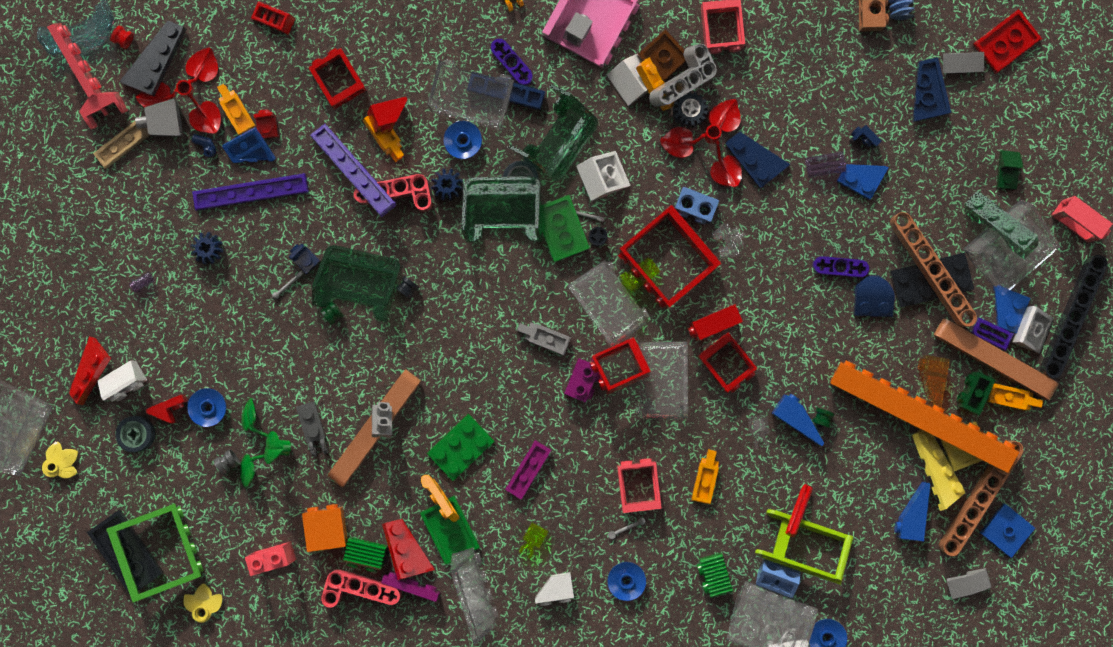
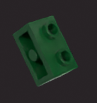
M980 372L968 374L964 381L966 386L963 392L961 391L957 396L956 402L958 403L956 407L973 415H980L996 380Z

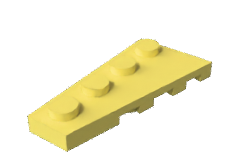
M919 429L912 437L920 458L925 460V472L927 476H931L934 485L931 488L934 495H938L941 503L938 504V507L942 511L947 509L966 492L934 435Z

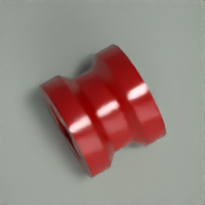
M119 25L113 30L110 41L114 44L118 43L125 50L132 43L134 33L125 31L124 27Z

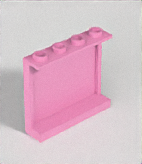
M559 0L542 31V36L603 68L604 64L608 65L613 57L611 54L612 49L619 46L622 40L620 37L622 31L626 32L630 26V16L637 13L640 7L638 4L639 0ZM576 12L588 16L593 21L591 29L580 47L563 39L565 30Z

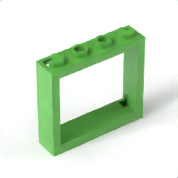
M172 504L107 528L132 602L202 576L201 572L204 570L201 561L196 562L194 556L197 553L194 542L190 543L187 537L191 535L188 525H183L181 520L184 517L181 506L177 507L176 504ZM172 512L193 574L139 593L117 531Z

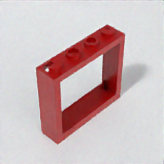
M672 205L617 251L619 259L632 268L630 270L637 279L640 278L644 282L643 287L648 293L652 292L656 297L655 301L661 308L665 307L666 310L722 264ZM665 218L669 219L708 265V268L670 300L664 296L627 252L628 249Z

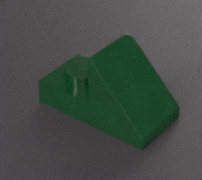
M1000 150L996 188L1017 190L1019 170L1023 169L1020 152Z

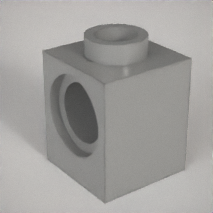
M576 12L565 30L563 39L580 47L589 33L593 21L588 16Z

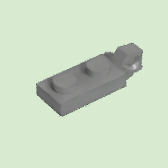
M520 323L517 331L526 334L524 339L529 340V342L562 355L565 354L571 339L569 336L536 323H530L529 327Z

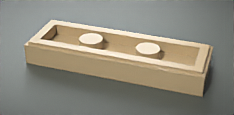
M134 121L93 154L102 166L107 169L149 137L148 129H137Z

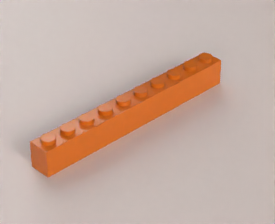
M847 360L845 363L840 361L830 380L831 384L1007 473L1010 471L1019 454V451L1015 449L1016 445L1006 440L1003 443L997 440L998 436L989 431L985 434L979 431V426L971 422L967 425L961 422V417L953 413L949 416L943 413V408L935 404L931 407L926 404L927 400L917 395L913 398L908 395L909 391L901 387L895 389L890 386L891 382L883 378L879 381L873 378V373L865 369L861 372L855 369V364Z

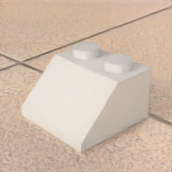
M616 151L591 157L576 166L591 201L603 198L630 186Z

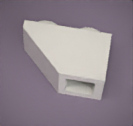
M571 573L551 575L536 595L535 603L545 606L552 604L551 601L559 600V603L571 601L570 598H574Z

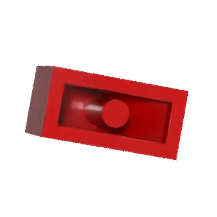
M406 96L370 106L367 114L375 133L381 132L384 134L392 131L407 102Z

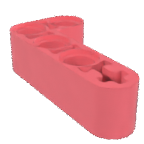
M416 174L377 182L381 187L387 188V194L391 199L413 195L414 204L419 211L427 212L432 208L433 201L430 186L424 175ZM422 179L425 182L424 186L420 189L416 188L415 182ZM400 183L406 185L403 192L396 191V187ZM355 189L354 198L360 204L368 205L369 203L366 199L363 200L359 197L361 194ZM421 198L428 199V205L426 207L419 206V200Z
M336 569L327 577L321 600L324 606L331 608L340 602L343 592H347L388 605H394L400 600L402 591L382 584V581ZM334 574L340 575L341 583L333 581L332 577ZM351 580H358L360 582V588H353L351 586ZM370 585H376L378 587V594H372L370 592ZM386 588V590L384 591L385 594L383 595V597H381L380 595L382 594L383 589ZM391 591H395V592H394V595H396L397 597H394V599H391V598H390L391 596H390L389 594H386V593H390ZM328 593H333L336 596L335 602H330L327 599Z

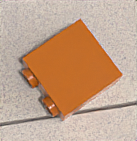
M337 504L326 505V509L321 510L318 507L307 508V512L302 513L307 552L347 546L348 537L343 506L338 507Z

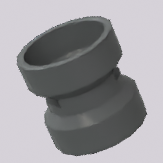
M231 449L227 450L222 457H217L213 460L216 468L222 475L228 474L230 469L241 465L238 457Z

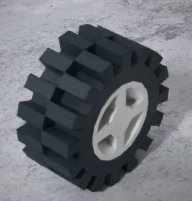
M690 91L674 103L672 109L673 118H676V123H681V127L695 128L697 125H701L707 116V101L702 99L703 96L701 94L698 96V92L694 91V93H691Z

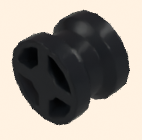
M594 227L588 236L590 244L595 247L603 246L608 238L606 230L602 227Z
M404 276L402 283L397 285L396 289L411 299L413 292L418 290L419 286Z

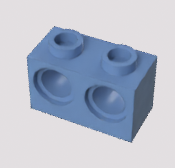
M683 187L675 209L682 217H693L695 222L705 225L712 221L719 200ZM689 199L692 203L691 208H684L682 200ZM701 206L709 208L710 212L708 215L700 213Z
M763 559L758 570L756 585L793 598L800 583L801 572Z

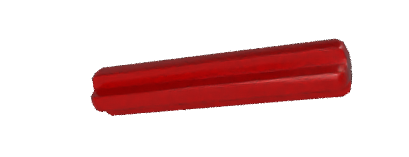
M804 484L800 490L785 531L786 535L790 537H795L813 490L807 484Z

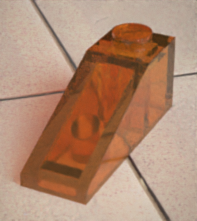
M923 355V358L919 359L918 370H920V377L928 404L931 407L935 404L942 408L950 359Z

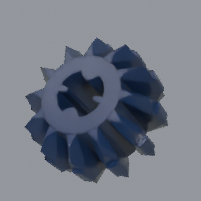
M442 169L443 175L441 176L436 172L435 175L439 179L431 180L437 184L433 185L431 189L438 190L435 193L436 197L442 194V201H445L447 195L449 200L452 201V194L457 198L459 197L456 190L463 191V187L458 186L463 183V179H458L459 173L453 175V169H450L448 174L445 169ZM445 181H446V182H450V181H451V182H452V183H450L451 188H448V187L443 188V186H445L443 183H444Z
M207 232L206 236L203 233H199L200 240L194 237L193 240L196 242V245H190L191 248L195 249L191 252V255H197L195 259L197 262L202 260V263L207 265L208 261L214 264V257L217 259L221 258L217 253L224 252V249L219 248L223 242L217 241L219 236H212L211 232ZM206 244L211 247L208 249L210 250L209 252L204 251Z

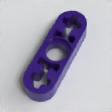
M495 39L491 43L492 54L518 84L529 85L533 79L531 70L505 40ZM496 44H498V45H502V44H503V45H504V46H503V51H504L507 55H505V57L503 58V60L501 59V57H503V54L501 53V51H497V52L495 51V50H496V46H495ZM508 58H515L517 65L515 67H508L506 64ZM520 65L523 66L522 68H520L521 72L523 74L528 73L527 81H525L524 79L520 80L521 75L518 71L515 74L513 73L514 71L519 69Z
M821 256L816 258L812 264L813 270L816 273L824 275L860 278L866 276L869 272L868 263L857 259ZM823 260L824 264H831L830 260L833 261L831 265L832 272H829V267H825L821 271L817 263ZM837 262L845 264L846 269L844 272L840 273L836 270ZM849 262H852L851 267H857L860 263L864 271L858 274V270H851V274H849Z

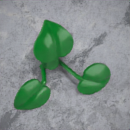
M253 398L248 400L243 409L241 417L242 427L244 431L250 429V431L267 438L266 449L263 455L250 458V455L246 454L241 461L240 479L245 489L249 487L254 478L255 468L253 462L255 460L264 458L266 464H271L280 455L288 456L291 451L290 441L279 440L275 431L266 434L254 428L256 412Z

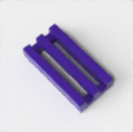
M979 317L971 331L972 334L1003 351L1007 350L1014 333ZM980 324L1007 335V339L979 327ZM977 330L1004 342V345L978 334Z

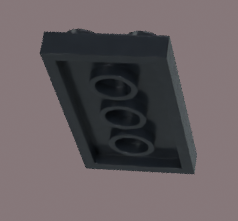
M965 252L940 258V261L961 292L974 290ZM917 265L889 271L899 308L938 299V296ZM934 265L930 266V273L936 275L937 268ZM942 281L940 287L943 291H946L948 285Z
M118 510L89 530L87 534L129 593L107 532V528L128 521L123 512ZM130 526L117 532L137 588L140 590L164 572L137 532Z

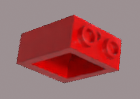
M342 48L331 50L328 52V56L323 59L318 58L314 60L311 66L308 67L334 110L367 91ZM341 57L356 83L332 97L317 71Z
M736 304L689 323L690 328H688L692 339L695 338L696 341H699L743 322Z
M729 332L697 356L727 393L729 391L731 393L741 387L739 383L744 379L746 381L750 380L756 375L754 371L758 369ZM727 343L731 345L748 367L728 385H726L707 361L709 357Z
M634 337L593 355L591 363H589L593 373H597L600 378L598 383L601 390H605L607 395L649 377L651 373ZM629 350L639 373L610 386L599 362Z

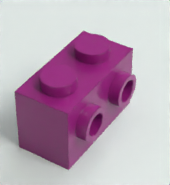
M578 358L564 394L586 402L587 399L591 400L595 389H592L594 381L598 382L599 376L597 373H593L590 362Z

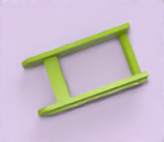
M768 509L766 515L782 521L773 554L756 549L755 555L841 585L853 536L803 519L801 520L799 527L844 542L836 574L833 575L784 558L790 536L786 535L785 531L791 515Z

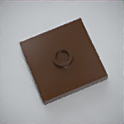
M666 29L637 54V57L642 62L647 58L652 60L664 82L686 62L684 58L685 50Z

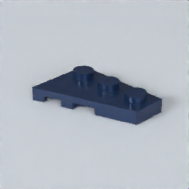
M938 57L919 61L917 64L913 122L950 114L951 108Z
M742 132L737 133L724 144L759 189L791 165Z

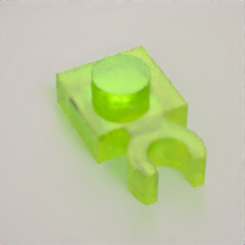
M531 522L523 537V540L527 541V543L520 547L519 553L521 554L525 548L529 549L530 554L528 558L530 559L534 553L533 547L540 548L549 531Z

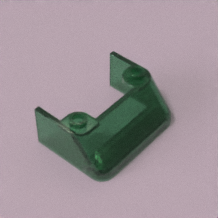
M551 84L549 87L559 96L554 104V112L559 116L539 147L529 144L523 151L512 145H509L508 148L548 178L560 181L596 130L598 119L570 92Z

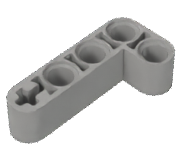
M704 44L693 45L685 49L684 58L689 69L650 93L649 100L653 106L659 107L671 104L716 75V65Z

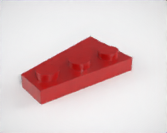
M90 336L69 392L75 403L79 405L85 403L111 359L98 340Z
M403 519L382 524L397 580L435 570Z

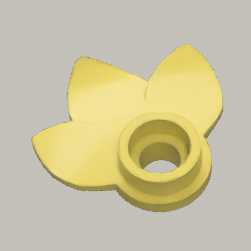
M59 442L52 444L46 451V461L42 465L43 473L47 477L59 476L64 479L73 477L77 474V470L72 465L77 459L78 451L73 449L62 450ZM51 464L55 465V469L53 471H50L48 469L49 465Z
M203 583L197 588L194 595H184V606L188 611L192 612V617L195 621L204 623L210 619L212 613L220 609L223 598L221 594L212 595L210 588ZM200 609H203L205 611L204 616H201L199 614Z

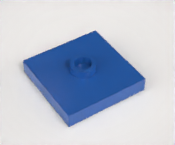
M1003 503L981 530L980 534L1008 557L1012 558L1034 531L1035 527Z

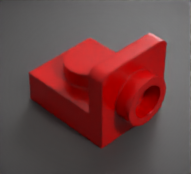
M266 109L259 110L258 114H253L257 130L263 139L278 137L276 115Z

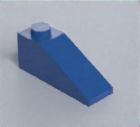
M792 394L789 396L783 395L771 414L819 446H823L824 442L803 405L798 403L800 399Z
M922 482L899 516L898 522L895 523L894 527L897 537L924 541L931 483Z

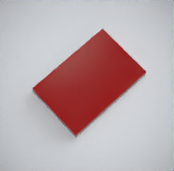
M1018 9L972 45L978 52H984V60L993 72L997 74L1042 38L1020 9Z

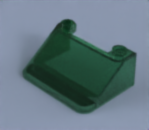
M533 176L471 177L467 179L463 188L461 232L466 243L479 241L482 237L483 228H526V236L530 241L542 242L541 185L539 180Z
M337 245L329 246L325 250L312 285V306L327 307L332 298L374 307V318L387 323L400 271L399 261L394 258Z

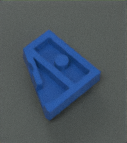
M256 127L222 146L233 163L243 161L257 162L258 160L273 161L276 158Z
M846 164L836 182L871 200L889 167Z
M994 285L997 326L1017 334L1030 298L999 285Z

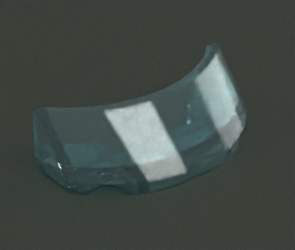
M100 0L99 4L95 5V11L87 19L67 27L71 33V36H69L71 41L76 43L81 50L80 55L99 48L108 39L114 26V15L108 1ZM39 27L37 40L48 54H62L48 28Z

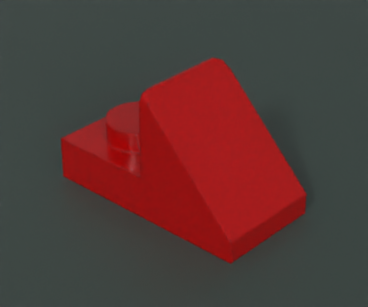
M186 394L179 395L145 410L146 413L166 422L176 423L171 408L173 411L183 408V403L188 402Z

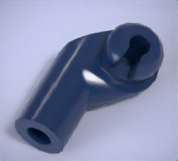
M197 134L193 135L192 143L202 146L205 157L210 158L215 155L216 148L212 139Z

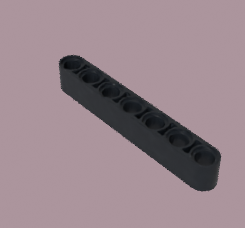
M1103 255L1088 257L1082 266L1040 366V372L1049 378H1058L1064 371L1106 271L1108 262ZM1094 259L1097 260L1099 264L1097 269L1093 266ZM1087 277L1091 279L1090 286H1087L1085 282ZM1080 294L1084 297V302L1082 304L1078 301V296ZM1072 312H1074L1077 316L1075 321L1071 320L1070 316ZM1065 329L1069 332L1068 339L1063 337ZM1058 347L1062 350V354L1060 357L1056 355V349ZM1050 365H1053L1054 367V373L1052 375L1048 372V367Z

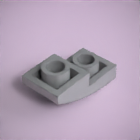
M984 52L943 54V73L984 72Z
M986 568L968 571L966 575L947 578L952 599L991 588Z

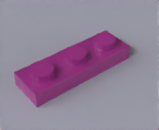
M535 440L505 490L522 499L550 454L551 449Z
M393 572L385 574L381 582L382 584L435 602L440 594L439 591H436V587L428 584L425 587L418 585L419 582L411 578L397 580L396 573Z

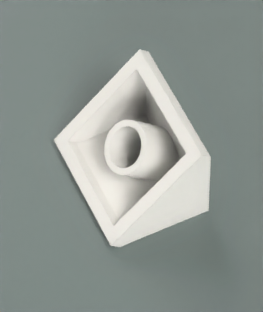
M637 54L624 59L607 74V77L627 106L648 93L636 70V67L642 62L637 57Z
M1036 306L1027 307L1017 334H1014L1011 343L1040 354L1053 317Z

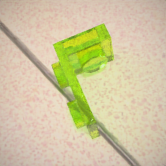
M650 257L638 264L650 279L660 273V270ZM625 271L619 276V281L630 295L644 284L631 271L628 273Z

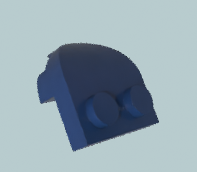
M866 276L854 289V316L893 317L895 294L891 285L881 276Z

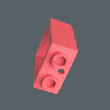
M741 0L702 2L701 15L704 44L710 54H718L722 50H729V52L740 51L745 45ZM734 11L737 42L711 44L708 14Z
M1076 196L1062 200L1051 215L1088 243L1105 239L1111 232L1109 228L1113 224Z
M651 458L640 459V463L632 464V461H622L621 465L617 466L622 512L629 513L662 509L656 462L651 461ZM651 467L655 500L626 503L623 471Z
M290 541L255 551L246 556L245 560L249 574L253 576L287 566L296 560V556Z

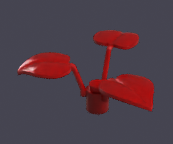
M205 48L189 58L186 63V73L195 78L188 79V81L180 80L176 84V89H174L172 95H170V88L161 82L155 97L141 92L136 96L137 101L145 108L173 99L179 93L183 98H190L197 107L189 113L191 126L199 132L217 133L221 125L220 110L211 101H204L199 105L192 96L194 88L191 85L198 78L202 82H209L217 76L219 67L213 50Z
M737 99L727 100L716 105L709 113L708 120L711 125L707 127L705 134H702L696 140L692 141L693 134L686 127L673 128L660 139L664 150L677 158L690 156L693 153L692 144H696L702 139H705L709 144H715L719 161L714 162L711 166L710 174L712 179L722 186L735 188L739 185L742 177L740 163L732 155H727L722 159L719 147L722 131L732 132L740 125L741 115Z

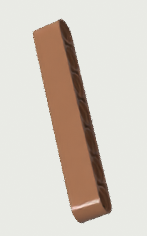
M906 212L894 215L890 221L892 229L954 322L960 327L973 326L977 321L975 311L911 216ZM898 217L904 219L905 225L903 227L898 225ZM909 233L915 235L916 240L914 243L908 240ZM920 249L926 252L925 259L919 256ZM931 265L937 268L936 275L930 273L929 268ZM942 281L948 285L946 291H943L940 287ZM953 297L958 299L959 304L957 307L951 304ZM964 313H966L969 316V322L967 324L964 323L962 320V316Z
M942 319L933 335L942 342L1047 401H1050L1059 385L1058 382L947 319Z
M405 370L381 401L388 402L392 406V421L421 383V380L408 370ZM372 415L327 475L342 488L381 437H372Z
M1007 440L1016 445L1015 449L1019 451L1008 473L991 464L988 465L940 540L939 548L943 553L949 556H956L960 553L1022 456L1023 446L1020 442ZM994 477L995 483L990 487L988 479ZM980 493H983L984 500L979 503L977 497ZM973 509L974 516L968 519L967 512ZM962 525L964 531L961 535H958L957 528ZM949 542H953L954 547L951 551H947L946 545Z

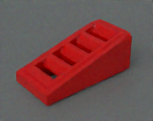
M259 1L251 17L252 20L286 35L289 34L295 21V17L291 14ZM263 9H266L263 18L261 19L260 16L262 14ZM272 12V15H271V17H270V19H269V22H268L267 19H268L270 13ZM280 15L279 18H278L277 23L274 24V22H275L277 16Z

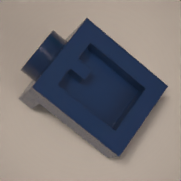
M867 125L862 128L858 126L851 133L853 137L849 140L853 143L861 136L863 144L868 148L871 146L873 149L882 141Z
M297 244L290 250L289 258L306 274L320 262L304 244Z

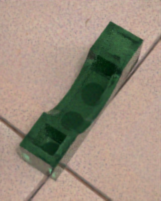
M977 191L964 203L965 214L978 224H985L994 229L1006 241L1009 248L1023 259L1038 246V236L980 191Z

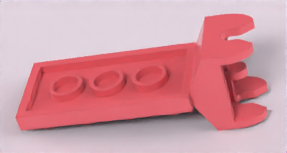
M54 23L48 26V30L86 95L89 97L79 111L91 130L98 127L92 114L101 110L104 116L108 115L105 107L113 103L116 104L122 114L127 112L128 109L119 92H101L99 89L101 88L100 82L96 77L93 78L89 72L91 67L86 60H82L80 56L81 50L76 43L71 41L69 37L71 33L67 26H63L62 23Z

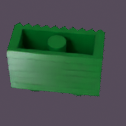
M350 537L347 541L343 562H347L349 567L358 568L361 565L365 566L367 571L377 572V570L383 568L388 546Z
M722 553L699 558L700 564H697L699 575H703L705 582L702 583L705 594H709L710 598L733 592Z

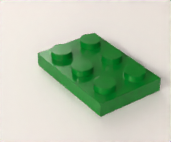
M570 195L534 208L554 262L590 249Z
M468 413L427 454L454 481L495 441Z
M455 495L448 498V500L459 515V519L456 522L451 521L449 518L445 519L441 515L439 504L420 512L445 565L480 548Z

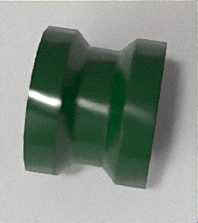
M333 301L329 303L327 308L320 310L330 325H333L336 319L344 316Z
M816 407V416L812 419V422L830 428V421L835 413Z

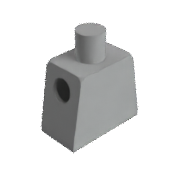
M176 99L145 107V116L135 118L137 129L147 128L149 135L183 137L179 104Z

